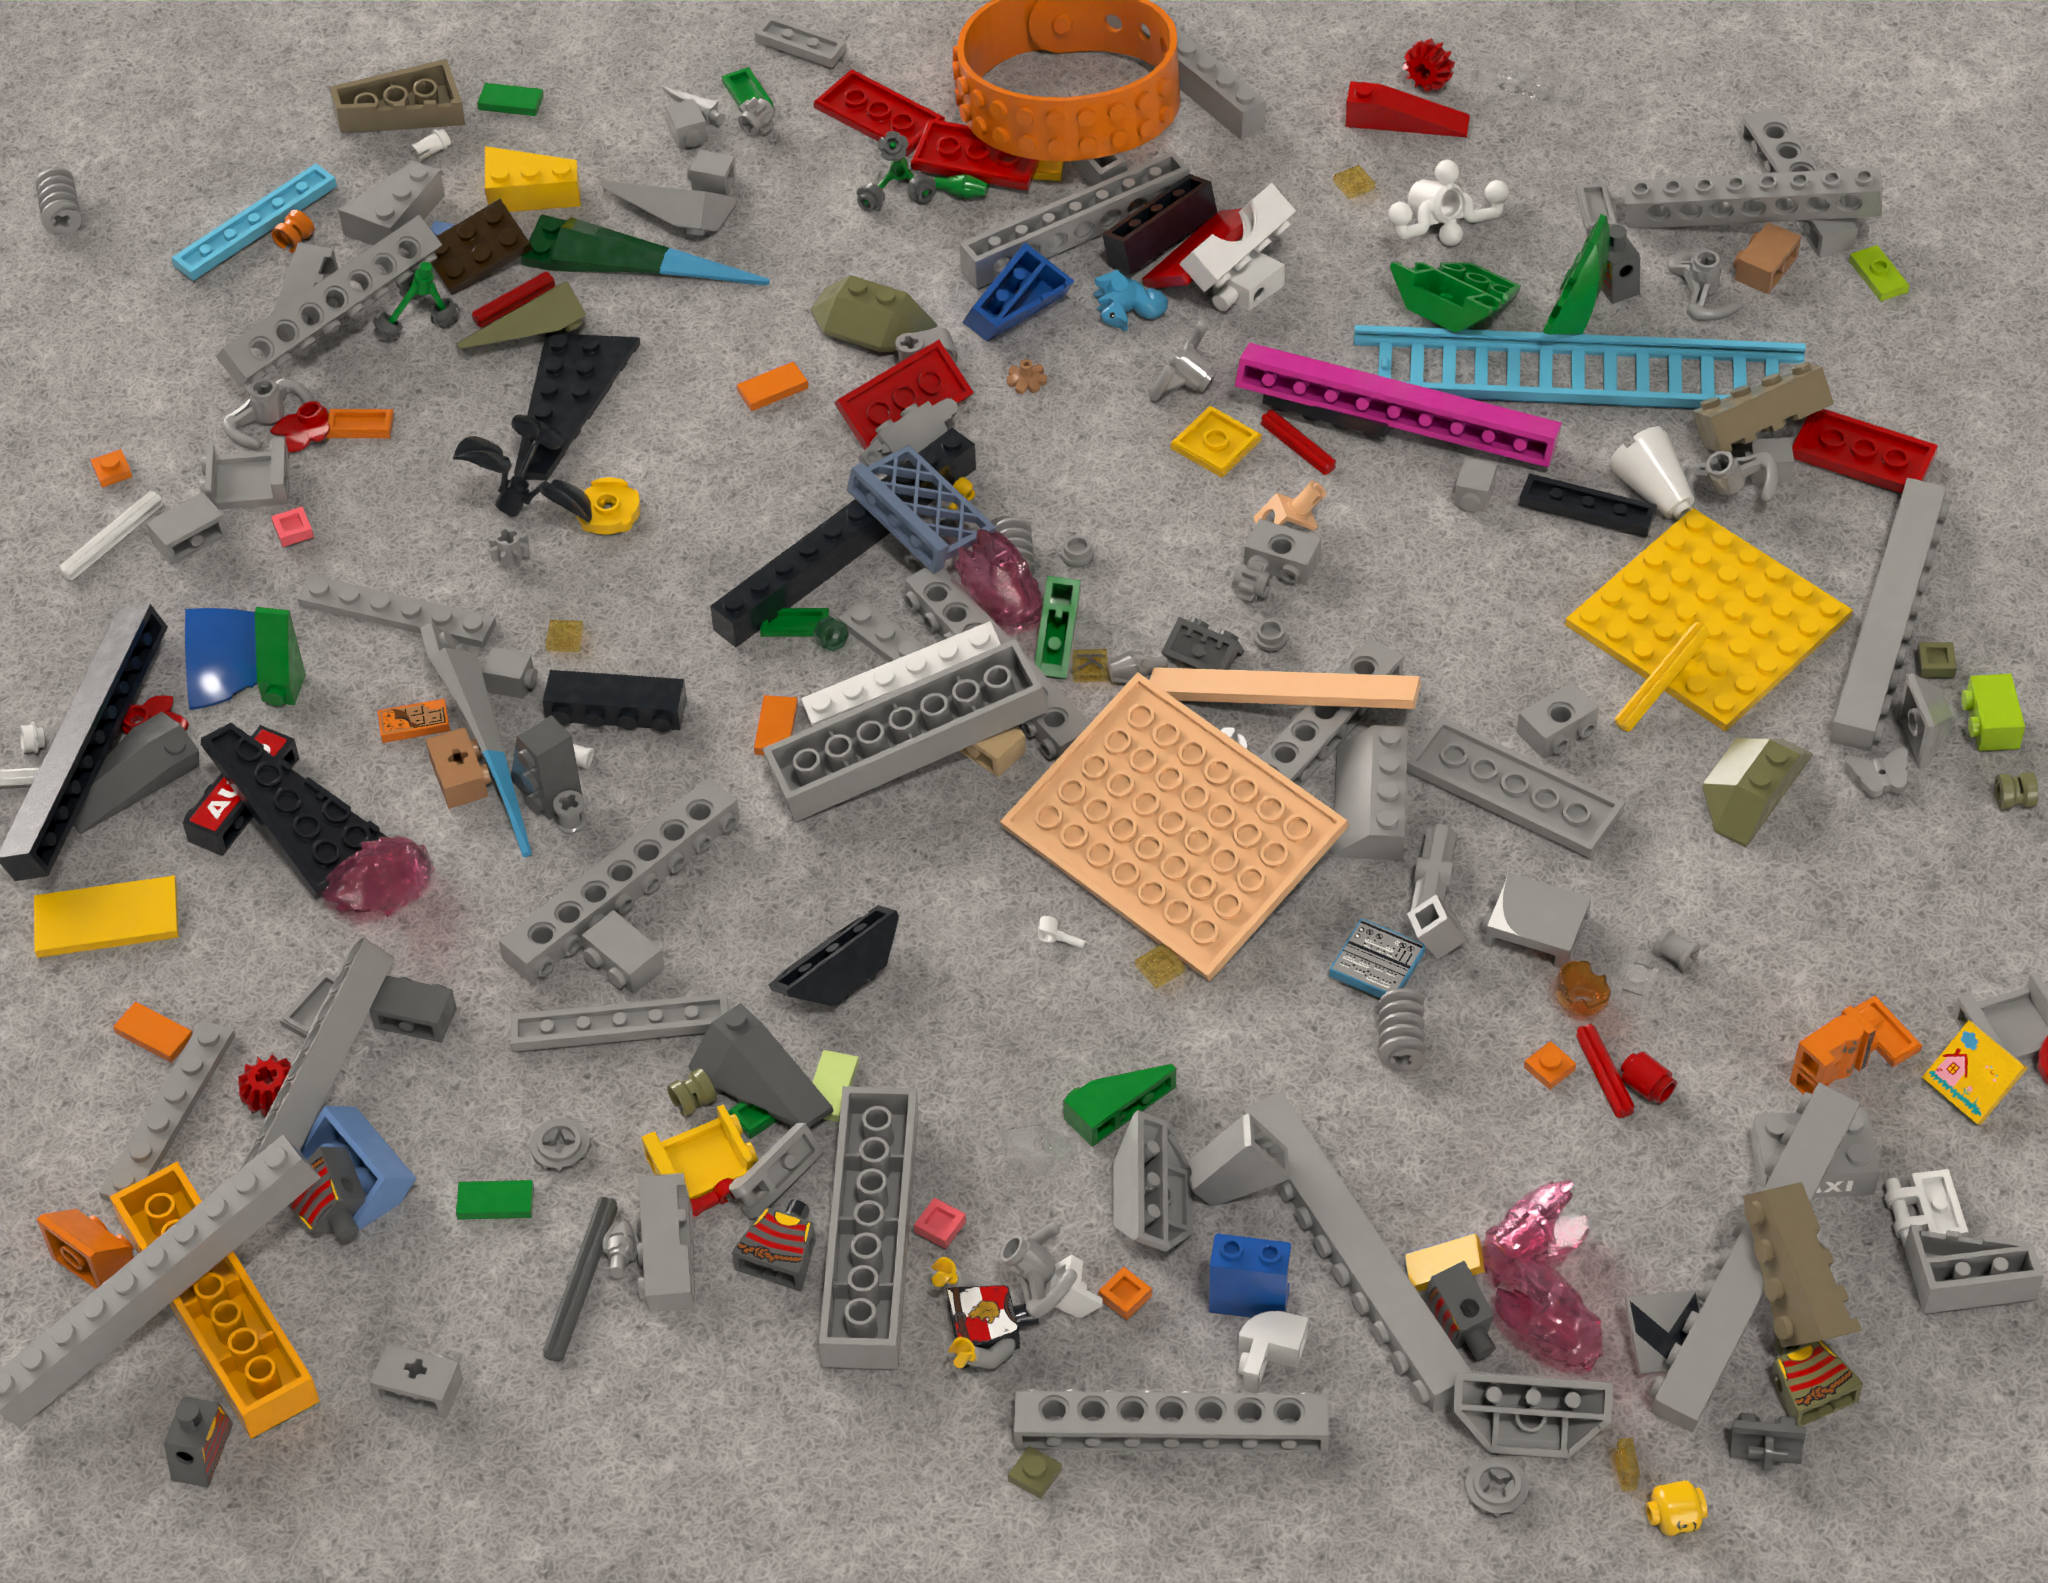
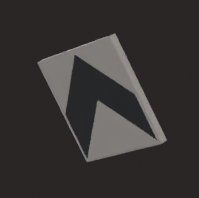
M1697 1290L1625 1298L1638 1375L1667 1372L1670 1370L1671 1366L1665 1364L1675 1343L1683 1345L1688 1334L1682 1330L1692 1310L1697 1313L1701 1310Z

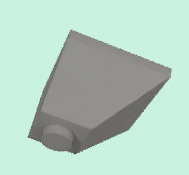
M1911 673L1906 675L1897 717L1918 768L1924 769L1947 739L1950 726L1955 722V712L1953 705L1947 703L1941 689Z

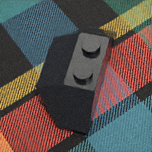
M877 905L868 914L857 918L785 969L775 980L768 984L771 991L788 997L829 1006L844 1002L849 997L850 992L860 985L874 980L877 976L876 973L887 966L899 920L897 911Z

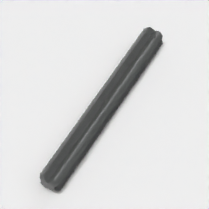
M603 1196L596 1203L543 1348L544 1357L548 1360L560 1362L564 1359L603 1252L602 1239L613 1224L618 1210L617 1201L613 1198Z

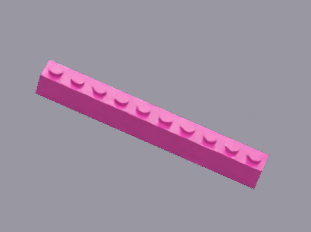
M1250 342L1240 357L1235 387L1312 407L1317 406L1387 423L1389 427L1548 468L1555 454L1562 422Z

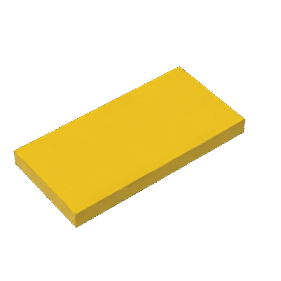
M175 875L34 895V951L37 958L179 938L177 881Z

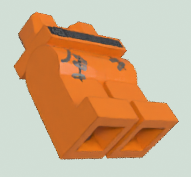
M1851 1005L1845 1008L1841 1016L1834 1018L1799 1042L1790 1083L1803 1095L1806 1091L1813 1094L1818 1083L1829 1087L1830 1083L1834 1080L1849 1077L1853 1073L1854 1068L1857 1071L1864 1069L1868 1064L1870 1053L1878 1046L1879 1040L1875 1033L1883 1027L1884 1017L1871 1005L1866 1006L1859 1012Z

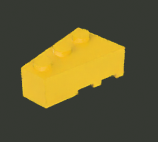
M485 146V193L487 204L490 205L496 200L501 199L509 212L581 207V184L577 160Z

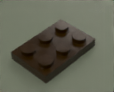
M498 199L437 235L436 237L442 246L435 253L438 258L431 265L451 295H454L532 250V246L502 200Z

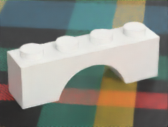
M1271 183L1239 211L1243 223V237L1241 241H1226L1212 234L1179 264L1203 292L1208 290L1213 284L1218 289L1232 277L1228 272L1234 267L1239 271L1252 259L1248 255L1252 250L1258 254L1272 242L1268 238L1271 233L1278 237L1291 225L1287 219L1296 210Z

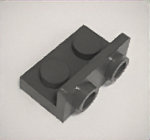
M1178 617L1161 653L1163 656L1193 669L1229 670L1236 655L1242 656L1244 649L1238 641L1239 637L1229 631L1221 629L1217 633L1208 629L1209 625L1198 618L1191 617L1188 621Z

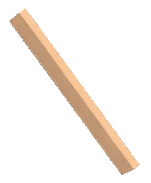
M1154 667L1150 677L1152 683L1178 701L1415 709L1421 688L1420 676Z

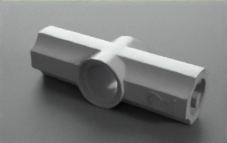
M1436 824L1432 828H1427L1422 857H1418L1414 877L1415 891L1410 911L1436 894L1444 902L1446 893L1450 891L1449 885L1453 875L1454 862L1452 860L1457 844V832L1451 830L1448 825Z

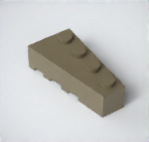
M447 59L329 87L333 111L341 133L465 125L462 101Z
M1803 362L1791 367L1792 372L1783 376L1776 373L1762 378V384L1752 388L1749 385L1735 388L1730 391L1731 396L1721 400L1719 397H1713L1700 403L1701 407L1692 410L1704 447L1715 452L1732 451L1731 444L1742 442L1747 444L1757 439L1756 432L1760 430L1761 432L1776 431L1786 425L1785 419L1791 417V420H1800L1833 405V398L1823 367L1810 364V362Z
M1802 1182L1743 1195L1744 1213L1751 1227L1755 1243L1754 1253L1760 1263L1764 1279V1292L1770 1302L1774 1318L1773 1327L1776 1336L1779 1338L1781 1348L1823 1341L1862 1331L1858 1319H1850L1844 1302L1850 1299L1844 1285H1836L1830 1270V1265L1834 1263L1830 1250L1819 1243L1816 1236L1821 1228Z

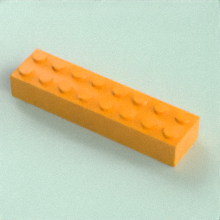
M178 1162L109 1196L117 1219L138 1254L202 1202ZM234 1251L169 1304L250 1439L320 1402L312 1376Z

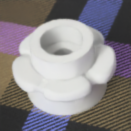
M33 721L30 722V725L20 726V743L23 753L34 752L36 754L39 752V748L45 747L43 728H37Z

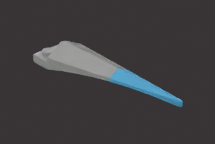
M431 622L420 628L427 656L444 680L470 725L504 801L522 856L528 857L532 855L477 652H471L465 643L458 642L448 631H443Z

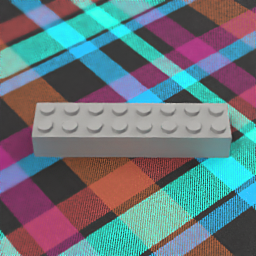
M1015 638L762 749L794 821L797 822L1049 711L1043 688Z
M843 1086L819 1335L822 1367L899 1369L919 1118L917 1088Z

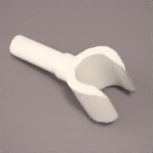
M1042 916L1040 918L1037 934L1040 941L1054 943L1057 940L1081 949L1084 948L1085 940L1058 930V920L1052 916Z

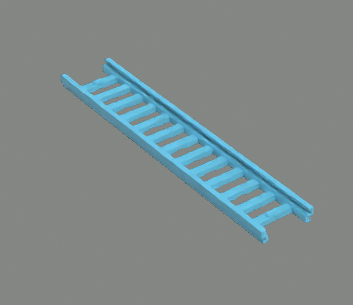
M1355 325L1354 345L1379 346V376L1391 379L1392 347L1411 348L1410 382H1402L1472 400L1698 409L1701 407L1700 403L1713 397H1719L1721 400L1731 396L1715 395L1714 360L1733 361V389L1747 385L1746 362H1765L1766 377L1779 373V363H1803L1806 350L1805 343L1546 334L1541 332L1468 329L1455 333L1444 328ZM1424 348L1443 349L1442 383L1423 382ZM1456 350H1475L1474 384H1455ZM1488 351L1507 352V386L1488 385ZM1520 352L1539 353V387L1520 386ZM1553 354H1571V388H1552ZM1585 355L1604 356V390L1585 389ZM1617 356L1636 357V391L1617 390ZM1649 358H1668V392H1650ZM1681 359L1700 360L1701 394L1682 393Z

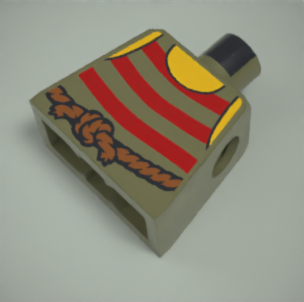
M1779 1338L1774 1342L1773 1346L1780 1357L1774 1360L1770 1377L1787 1416L1795 1417L1798 1426L1807 1425L1859 1401L1863 1382L1825 1341L1812 1342L1805 1346L1795 1345L1781 1348Z

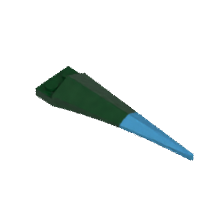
M541 214L529 239L532 250L521 256V265L550 271L635 272L690 276L756 285H768L770 283L768 278L572 217L568 220H563Z

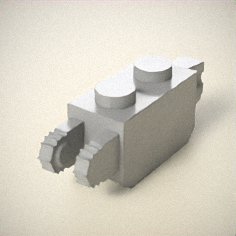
M946 398L934 406L929 401L920 407L916 403L912 404L900 413L902 417L900 420L893 423L889 419L875 429L876 437L870 442L871 445L857 457L858 460L867 467L907 445H910L917 453L947 432L945 424L957 414L959 410L957 402L951 398ZM906 458V459H904V460L898 462V463H897V467L901 466V465H902L903 463H905L908 459Z

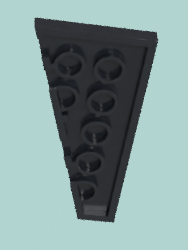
M546 333L527 416L555 427L562 434L563 442L555 450L539 443L523 479L547 481L565 456L566 449L573 439L578 437L582 426L587 419H590L608 393L618 373L623 371L631 354L636 352L640 346V337ZM522 437L514 470L515 476H518L533 440Z
M230 722L201 737L200 745L315 900L378 867L405 850V845L396 838L392 840L380 832L379 826L370 820L366 822L353 813L348 804L309 777L305 779L292 770L293 766L284 759L278 760L264 750V745Z

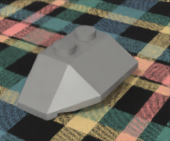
M1137 1110L1132 1116L1113 1162V1226L1136 1242L1167 1252L1193 1235L1192 1189L1189 1183L1192 1170L1181 1146L1171 1134L1174 1131L1169 1121Z
M1455 1372L1453 1412L1489 1453L1569 1458L1612 1422L1614 1383L1493 1372Z

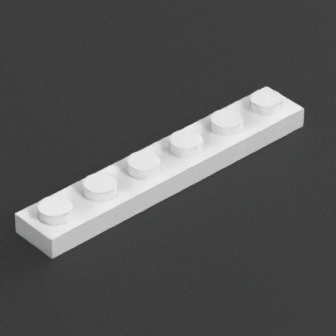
M991 621L801 699L813 727L1001 644Z

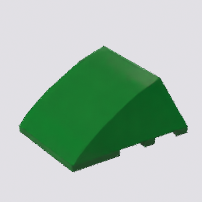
M1600 214L1587 236L1581 252H1578L1573 265L1565 274L1560 287L1563 291L1553 307L1542 332L1546 334H1583L1606 276L1610 252V228L1607 216Z
M1391 262L1390 270L1406 309L1455 333L1470 329L1496 314L1520 292L1521 285L1472 262H1440L1439 268H1434L1423 262H1415L1414 268H1408L1400 262Z

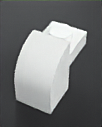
M1269 1311L1258 1314L1245 1323L1239 1333L1238 1353L1242 1354L1238 1366V1375L1243 1376V1390L1258 1393L1268 1361L1298 1368L1308 1337L1307 1317L1281 1311Z

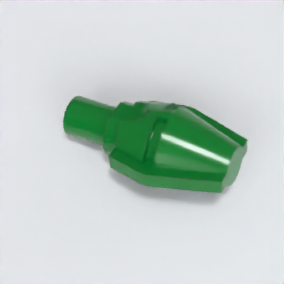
M971 175L951 176L949 179L935 177L934 179L937 190L948 191L949 194L961 199L986 196L989 189L988 183Z

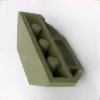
M849 275L826 287L811 307V313L823 334L878 352L897 351L895 341L901 334L926 331L937 327L936 322L907 292L853 275Z
M1736 738L1702 785L1715 833L1747 848L1809 762L1813 753L1779 738Z

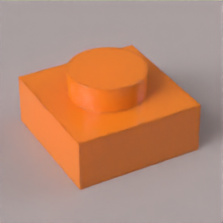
M121 449L90 459L102 488L133 477Z
M1549 1041L1524 1061V1068L1550 1090L1574 1072L1577 1063L1553 1042Z
M1122 1267L1098 1290V1296L1103 1299V1303L1125 1320H1128L1152 1297V1288L1127 1268Z

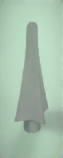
M669 86L663 88V91L677 102L694 98L706 121V126L712 122L717 125H721L724 122L725 115L718 111V101L690 95Z

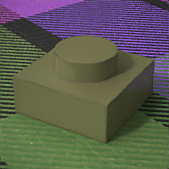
M1953 642L1918 643L1917 656L1920 677H1955L1957 666Z
M1028 1446L1009 1472L1008 1481L1042 1499L1062 1471V1463Z

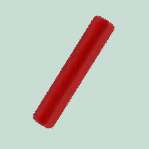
M543 272L479 307L471 313L474 323L482 328L554 288L553 276L549 272Z
M1269 410L1262 415L1261 425L1323 475H1327L1335 470L1336 459L1274 410Z
M1592 1024L1580 1026L1577 1029L1576 1038L1615 1116L1624 1118L1632 1115L1635 1105L1596 1027Z

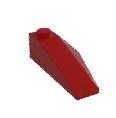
M1350 81L1346 105V127L1467 138L1470 114L1383 84Z

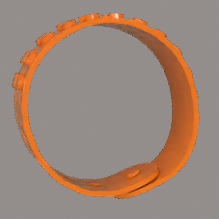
M992 0L978 9L967 20L959 34L957 46L953 47L952 67L956 84L957 107L959 106L963 122H966L970 130L988 145L1019 157L1044 161H1079L1125 152L1139 147L1160 135L1174 121L1180 108L1181 95L1176 27L1169 15L1149 0ZM1107 16H1117L1122 22V28L1116 29L1111 27L1107 22ZM1142 23L1149 29L1150 38L1144 34ZM1038 50H1047L1054 53L1081 51L1113 52L1139 58L1156 67L1143 78L1120 88L1074 97H1040L1020 94L997 87L982 78L997 64L1016 55Z

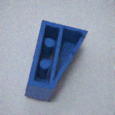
M1025 242L973 305L962 323L981 338L989 341L1065 296L1075 281Z

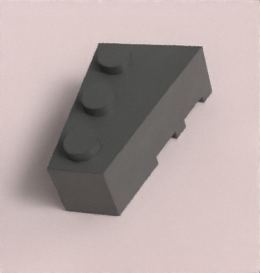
M552 715L517 736L511 770L512 783L526 796L529 807L536 814L541 812L549 821L557 816L554 811L553 801L559 793L573 790L582 795L572 735Z

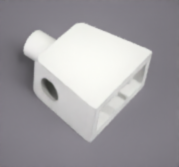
M1252 250L1248 254L1252 259L1239 271L1234 267L1228 272L1232 277L1217 289L1213 284V293L1216 294L1212 298L1214 306L1220 311H1226L1234 303L1250 311L1284 286L1285 264L1261 252L1257 254Z

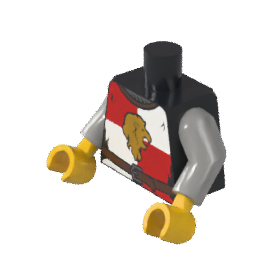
M947 1257L939 1258L931 1266L933 1270L938 1271L932 1277L933 1285L942 1287L948 1282L950 1287L946 1288L947 1303L955 1340L949 1347L948 1352L958 1354L953 1360L956 1368L975 1366L996 1369L1014 1353V1350L1020 1349L1019 1328L1039 1324V1318H1033L1028 1314L1026 1304L1013 1306L1009 1287L965 1274L957 1270L954 1262Z

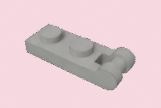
M796 1123L743 1176L735 1179L729 1185V1190L735 1198L741 1199L744 1204L742 1209L747 1217L750 1219L755 1218L763 1209L768 1208L824 1151L806 1123ZM759 1185L762 1191L756 1196L752 1189Z

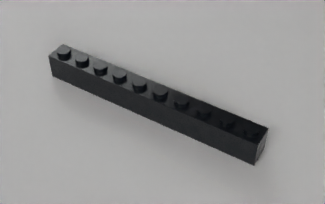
M953 428L918 452L952 486L959 478L966 477L976 470L975 444ZM909 460L899 466L916 470V467ZM887 475L881 481L891 483L892 475ZM896 476V484L914 486L915 479ZM919 480L920 488L937 490V486L932 482ZM895 493L903 502L913 503V496ZM918 497L919 505L927 506L934 501V499ZM854 499L710 605L713 630L737 648L761 629L763 622L768 619V623L778 617V611L782 608L792 607L891 532Z
M151 604L118 609L0 848V864L14 881L48 877L168 628Z

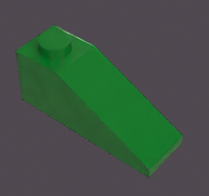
M1047 576L1034 663L1046 677L1067 679L1081 594V580Z
M256 607V671L262 702H267L273 706H281L283 704L295 705L306 673L290 610Z
M1173 1064L1094 1079L1081 1088H1074L1063 1100L1064 1120L1093 1147L1130 1121L1137 1110L1144 1111L1175 1089L1176 1067Z

